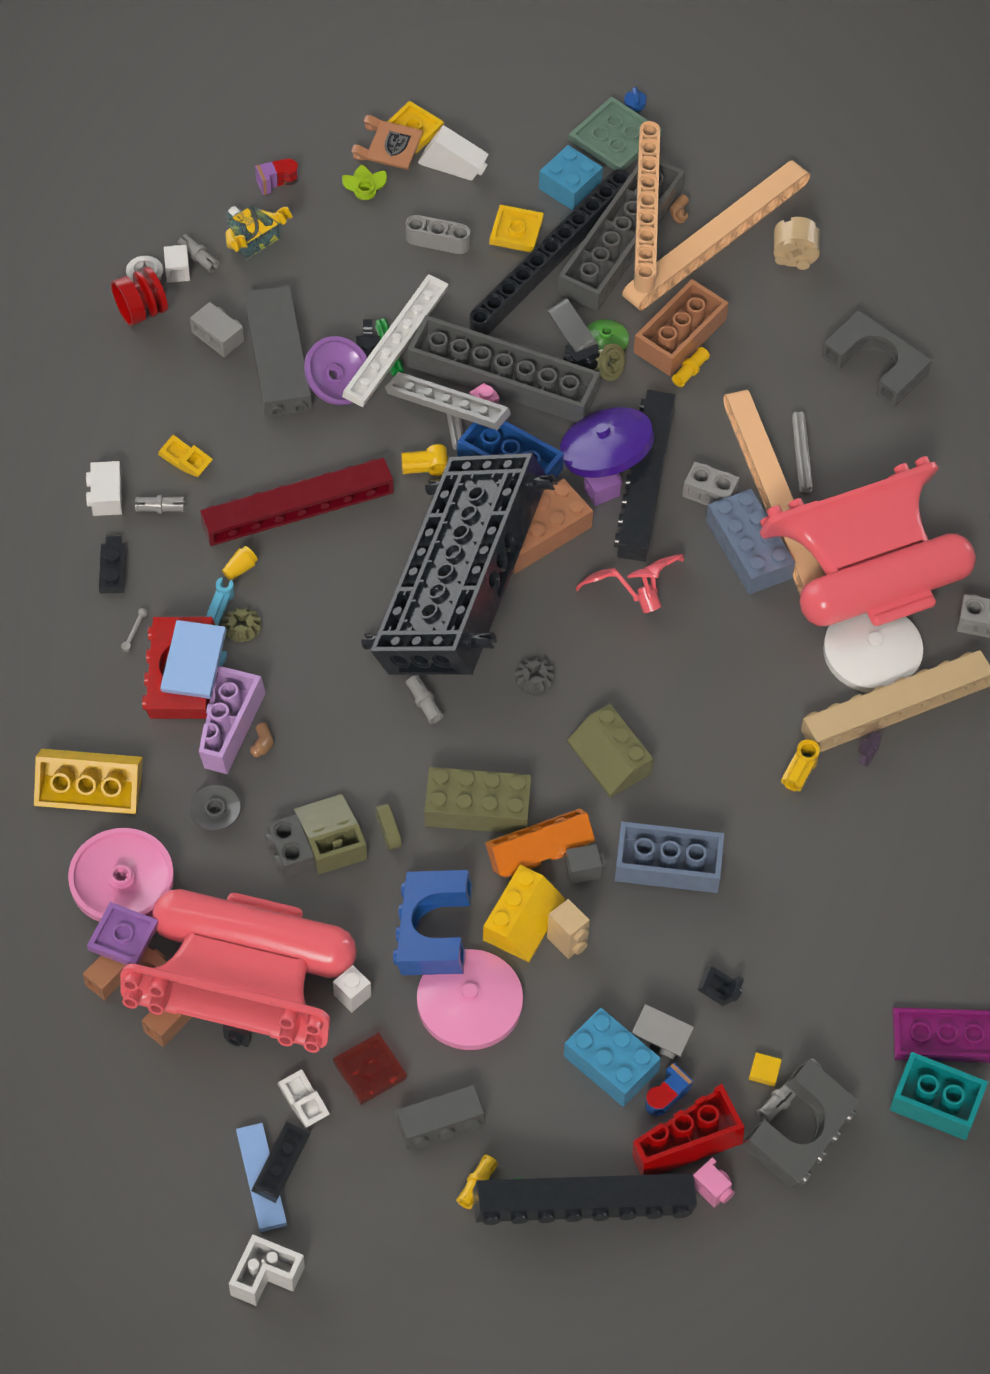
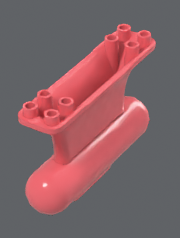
M928 456L916 460V467L909 469L907 463L898 465L894 468L895 474L887 479L805 505L802 499L798 498L788 504L790 509L784 512L780 505L767 510L768 516L760 521L762 529L759 533L763 539L787 537L797 541L814 556L825 576L807 583L801 591L799 601L801 612L810 623L818 627L831 626L867 613L871 623L874 626H880L932 608L936 604V599L931 590L960 581L971 574L974 569L976 554L974 547L967 538L954 533L929 540L924 530L919 511L920 494L922 487L932 479L939 469L937 463L930 462Z
M183 889L169 890L162 894L155 902L152 918L158 920L156 931L160 936L182 944L174 956L159 967L150 968L138 964L125 965L120 974L122 1003L131 1009L136 1008L138 1005L148 1007L149 1011L155 1015H161L164 1011L173 1014L179 1013L269 1035L271 1038L278 1039V1042L283 1046H291L293 1043L304 1045L308 1052L316 1053L320 1048L327 1045L330 1017L322 1009L307 1006L304 999L305 975L307 973L323 978H338L354 965L357 953L355 940L350 932L341 927L302 918L303 911L298 907L240 893H230L227 900Z

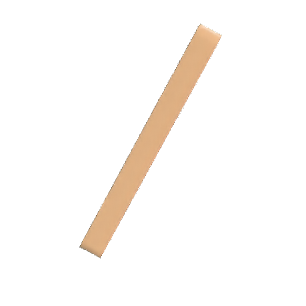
M793 160L789 161L657 261L655 286L651 292H638L634 287V280H632L623 290L622 296L640 311L644 310L802 189L809 181L810 173Z
M743 390L725 394L723 397L725 410L766 512L777 505H780L783 512L790 509L788 504L794 499L750 392ZM780 537L795 561L793 579L801 595V591L807 583L825 575L817 560L803 545L793 539Z

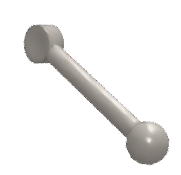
M145 608L138 610L139 616L127 641L121 644L123 652L131 651V642L143 617H146L148 613Z

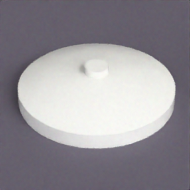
M865 613L829 626L825 635L823 651L827 666L838 680L855 690L870 693L876 687H885L902 677L908 678L916 675L923 657V642L919 631L907 617L880 626H874L868 614Z

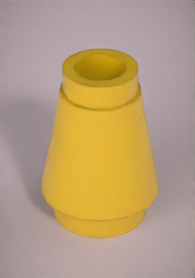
M249 547L238 548L225 568L222 569V573L227 579L233 580L255 567L258 558Z

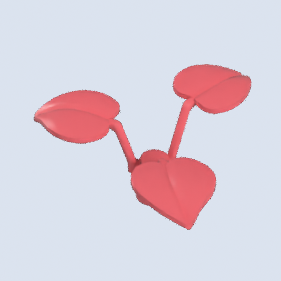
M677 554L661 558L644 569L636 570L627 575V578L642 577L644 586L637 589L638 594L635 593L616 568L604 569L590 574L577 585L576 591L578 592L585 584L599 581L606 577H617L633 596L634 601H639L643 613H648L662 607L657 595L658 590L655 578H658L660 571L665 566L675 561L683 562L684 555ZM647 577H651V584H648Z

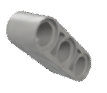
M412 215L406 220V240L409 244L464 254L470 249V229L467 225Z

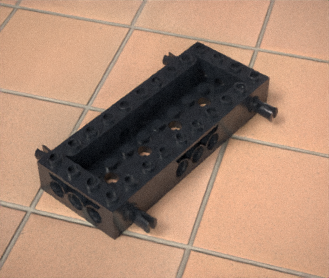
M533 453L449 457L441 480H427L430 485H425V491L428 495L434 494V497L378 634L365 633L364 636L367 639L361 640L362 647L365 650L371 649L372 654L388 675H473L482 649L495 648L492 643H496L497 638L495 633L489 632L543 491L555 490L553 485H557L556 476L554 474L546 475Z

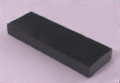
M286 1121L251 1191L276 1203L311 1133Z

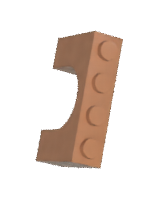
M147 947L138 965L155 968L165 964L167 961L157 949L151 950ZM100 956L83 973L85 986L105 1001L121 984L120 974L125 964ZM165 1011L161 1015L149 1012L141 1021L143 1031L164 1047L192 1017Z

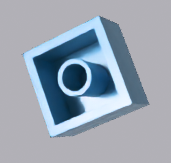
M567 145L539 171V189L573 210L602 182L603 167Z

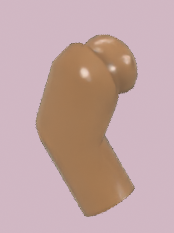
M681 194L669 208L671 216L676 223H684L688 218V212L685 214V209L683 208L687 205L689 199L684 194Z
M265 722L255 727L259 738L250 747V752L256 758L267 754L274 743L269 727Z

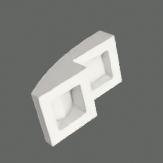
M302 1069L278 1082L283 1095L305 1128L330 1115L318 1092L314 1091Z

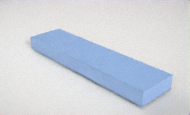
M263 1123L236 1129L260 1232L287 1226L280 1195L276 1203L251 1191L270 1154Z

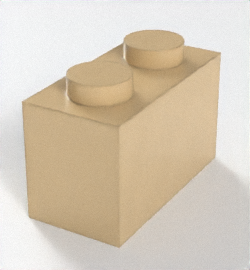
M567 899L549 914L547 938L568 959L574 954L579 955L588 945L590 920Z

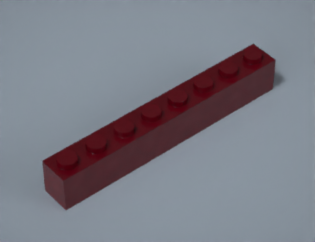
M384 457L372 459L366 463L347 466L344 469L331 473H323L321 476L302 479L293 484L278 486L275 489L257 492L241 499H233L227 503L209 506L206 509L200 510L201 523L209 545L214 546L393 494V478Z

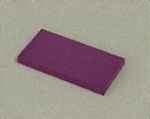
M893 1007L894 1060H908L911 1052H914L934 1061L990 1063V1010Z

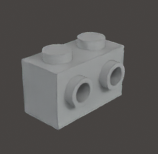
M211 302L207 303L190 317L191 332L223 357H226L244 342L242 324L238 320L230 318L221 307H216Z
M645 1004L632 1034L648 1048L652 1044L660 1048L659 1053L673 1060L675 1056L681 1058L694 1027Z

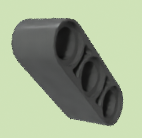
M568 298L547 310L566 342L572 346L576 353L597 344Z

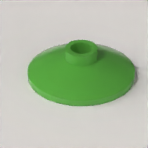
M602 319L594 321L587 326L600 350L603 349L604 344L611 343L619 345L623 351L626 350L629 343V334L620 323Z

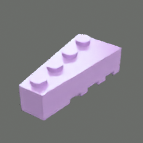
M218 666L212 696L207 705L206 724L203 727L199 754L205 769L228 774L266 694L261 676Z

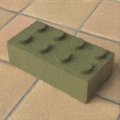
M429 767L424 811L425 826L512 833L526 828L528 824L531 775Z

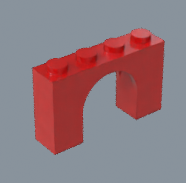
M153 617L152 626L148 627V640L151 641V647L146 650V662L149 664V671L144 674V685L147 687V695L142 697L143 710H146L150 719H206V710L210 699L165 693L160 688L176 620L215 625L213 618Z

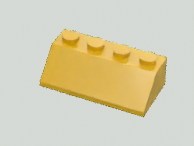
M41 749L36 755L34 806L136 814L142 782L143 757Z

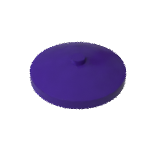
M625 407L608 408L594 412L576 422L565 433L560 444V451L564 453V465L572 473L588 478L607 477L623 472L641 461L650 451L654 443L655 434L649 418L641 411Z

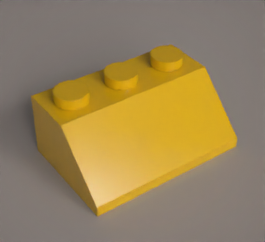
M519 865L483 926V941L530 962L548 931L549 914L565 902V898L543 875Z

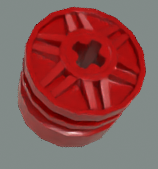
M144 267L141 272L135 271L133 273V281L125 275L111 282L115 303L129 326L132 327L145 321L146 311L151 317L157 316L158 312L161 314L167 312L168 302L164 288L151 267Z

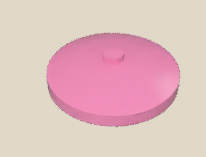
M116 828L98 833L81 845L71 861L68 881L71 895L80 910L90 918L100 922L110 902L149 917L152 916L154 904L158 898L165 892L172 890L174 871L168 851L155 837L137 829Z
M465 949L463 974L422 976L417 991V1008L423 1025L438 1041L457 1049L478 1050L499 1043L513 1031L522 1013L523 991L515 971L504 960L486 951Z

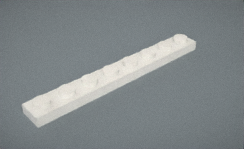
M430 274L427 275L344 389L343 398L364 407L415 336L425 315H430L446 293L448 283Z

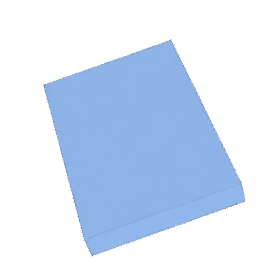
M176 620L161 683V691L211 699L227 631L226 627Z

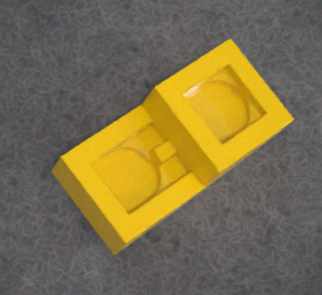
M174 434L158 452V455L164 460L195 477H199L213 460L195 445L189 447Z

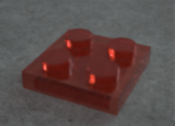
M379 1033L333 1058V1064L360 1105L407 1079L406 1072Z

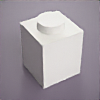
M187 245L164 247L167 283L190 281Z
M353 965L333 981L334 996L351 1013L371 997V982Z

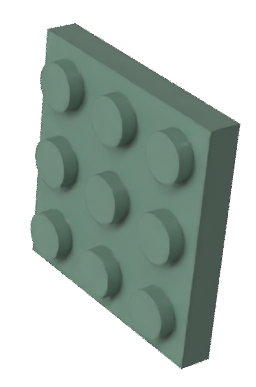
M610 97L569 133V141L611 169L625 170L638 158L640 126L648 120L615 98ZM660 128V138H661V137H662V134H663V130Z

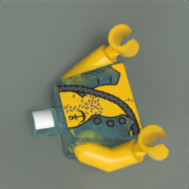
M236 206L231 207L227 212L229 220L227 221L228 230L225 232L227 248L235 250V252L239 251L247 260L279 240V224L284 225L287 222L286 219L293 217L289 208L282 207L276 213L259 210L255 206H249L243 211H240Z

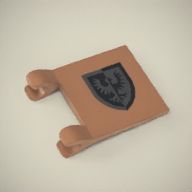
M366 115L364 119L365 128L370 131H376L369 150L360 145L353 146L351 150L353 158L355 160H369L408 170L423 135V130L382 121L374 116Z

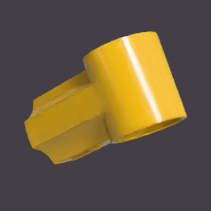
M436 444L428 447L426 451L401 453L403 474L429 472L433 476H442L449 460L447 448L444 445Z
M807 739L798 744L797 752L781 779V783L787 789L793 792L801 791L812 769L817 766L820 748L815 741ZM809 753L812 757H805L802 754Z

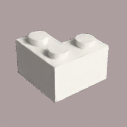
M252 1234L229 1282L230 1295L256 1306L267 1282L294 1291L305 1268L304 1255Z

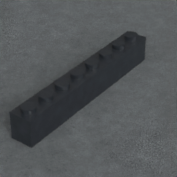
M647 390L646 399L641 398L639 411L644 413L652 424L655 434L654 443L647 455L629 468L632 470V475L627 474L625 489H629L628 494H623L621 508H625L624 514L620 513L618 519V528H621V533H616L614 547L618 548V558L646 562L674 410L675 394Z
M693 1173L477 1180L472 1190L475 1222H484L485 1225H495L503 1221L523 1224L531 1220H538L540 1223H550L559 1219H566L567 1222H577L587 1218H593L594 1221H604L615 1217H620L621 1220H632L647 1216L648 1219H658L662 1216L671 1215L674 1218H685L691 1215L697 1206Z

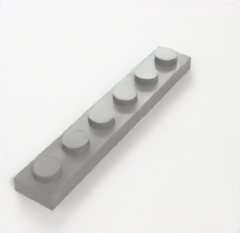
M398 372L385 386L387 394L498 430L511 415L509 407Z

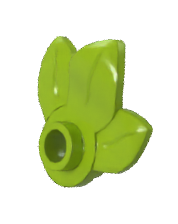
M360 165L353 176H342L343 186L353 191L355 196L361 200L374 198L377 190L383 188L387 181L385 171L372 174L364 165Z

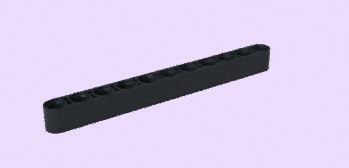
M623 169L612 171L470 312L469 329L489 335L586 238L630 176L629 173Z

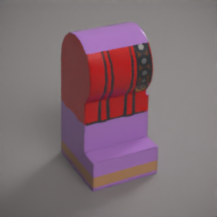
M287 158L255 165L256 181L262 195L270 194L271 188L295 184L298 181V163L293 159Z

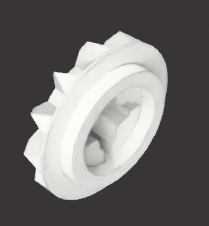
M139 256L128 263L126 274L133 281V273L135 271L141 272L142 268L148 266L151 267L158 279L161 280L163 267L161 262L152 256Z

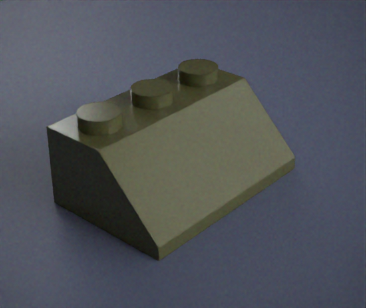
M611 704L589 715L567 740L569 746L610 798L652 774L653 757Z

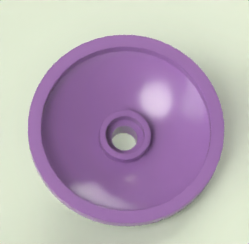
M339 336L323 338L316 342L306 355L304 363L306 380L312 391L322 400L334 405L352 404L353 402L342 397L343 391L366 361L367 356L357 344L347 338ZM329 372L334 375V379L330 377Z

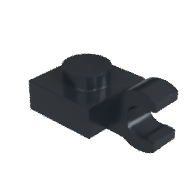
M363 319V336H356V344L368 358L380 339L379 336H373L372 319Z

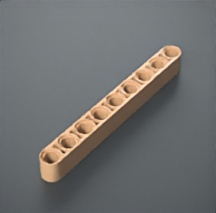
M646 121L640 126L638 145L634 287L640 293L651 292L654 289L656 278L660 126L652 121Z

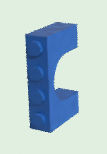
M468 870L406 873V881L402 882L401 885L403 904L399 905L398 910L401 923L400 927L396 928L398 948L393 951L394 965L398 966L401 975L464 973L466 950L461 937L429 938L419 934L417 927L423 916L433 909L471 906L473 883Z

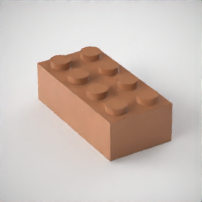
M691 279L635 335L633 353L671 376L682 365L683 361L689 358L726 321L729 302Z
M565 479L557 482V485H553L555 490L543 491L512 571L514 574L592 527L593 510Z

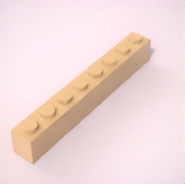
M981 650L973 653L967 652L958 659L944 661L937 667L929 670L923 669L914 676L902 677L885 687H876L870 693L855 695L849 701L841 704H832L820 712H811L803 718L801 732L806 740L815 741L819 745L820 752H823L990 687V665Z

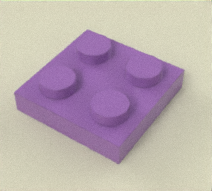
M110 902L87 944L88 951L125 965L139 964L157 929L158 920Z

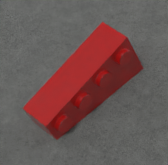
M723 1084L715 1087L714 1091L706 1097L703 1095L695 1100V1104L686 1110H680L675 1113L673 1118L666 1123H660L633 1141L632 1158L640 1175L661 1174L742 1144L744 1125Z

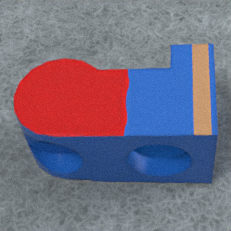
M675 1063L666 1069V1080L660 1086L651 1088L647 1093L645 1109L652 1116L664 1115L692 1088L693 1080Z

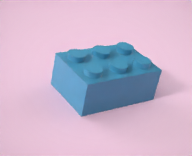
M602 1008L595 1012L564 1045V1057L622 1107L659 1072L661 1058Z

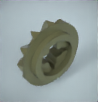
M604 344L603 349L598 350L600 356L595 359L598 361L595 369L600 372V377L604 378V380L614 381L620 377L624 370L625 354L623 349L617 344Z
M236 606L235 610L227 611L226 616L222 618V626L226 627L227 630L225 636L236 642H246L255 638L261 630V618L257 615L256 610H249L247 606L245 609H239ZM237 620L241 622L246 620V626H237Z

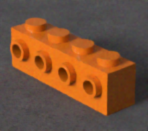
M579 808L487 841L485 845L493 871L499 876L509 877L515 874L519 865L535 868L541 865V861L546 859L556 860L564 857L566 849L588 846V844L596 841L587 812Z

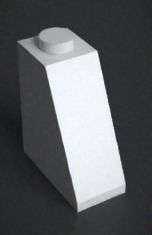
M443 125L426 146L418 163L472 181L477 174L481 176L486 169L487 163H485L488 153Z

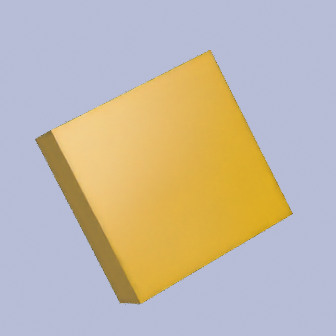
M756 1052L749 1080L775 1087L782 1059Z

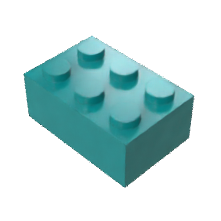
M911 1052L895 1092L890 1111L966 1141L988 1081Z

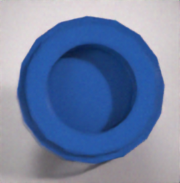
M633 87L632 91L625 95L624 105L635 112H640L646 106V96L638 91L637 87Z

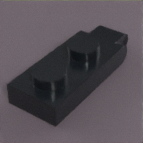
M106 535V543H101L99 593H124L126 543H122L121 535Z

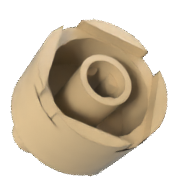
M791 217V221L785 223L784 220L780 221L774 228L775 262L779 265L797 267L800 270L808 269L810 264L815 262L820 254L819 228L816 227V223L813 220L805 217Z

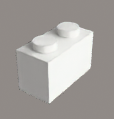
M120 461L91 462V472H86L87 487H91V492H86L87 507L92 506L93 516L122 514V474Z

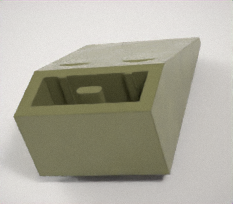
M342 794L293 809L299 818L314 856V866L318 875L367 860V848L362 832Z

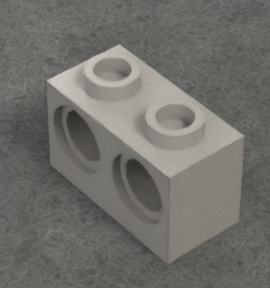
M694 461L684 482L682 497L708 506V504L735 495L738 489L739 477L729 472L712 468L707 464Z
M964 594L957 632L990 638V599L982 598L978 595Z

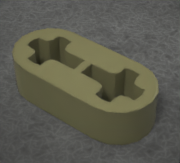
M389 804L376 806V817L388 850L402 847L400 834Z

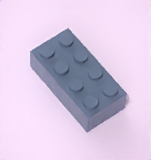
M752 489L708 504L706 515L708 526L749 595L792 579L795 561L780 537L768 539L761 537L759 533L762 529L760 521L767 517V514Z
M621 821L615 882L718 893L724 833Z

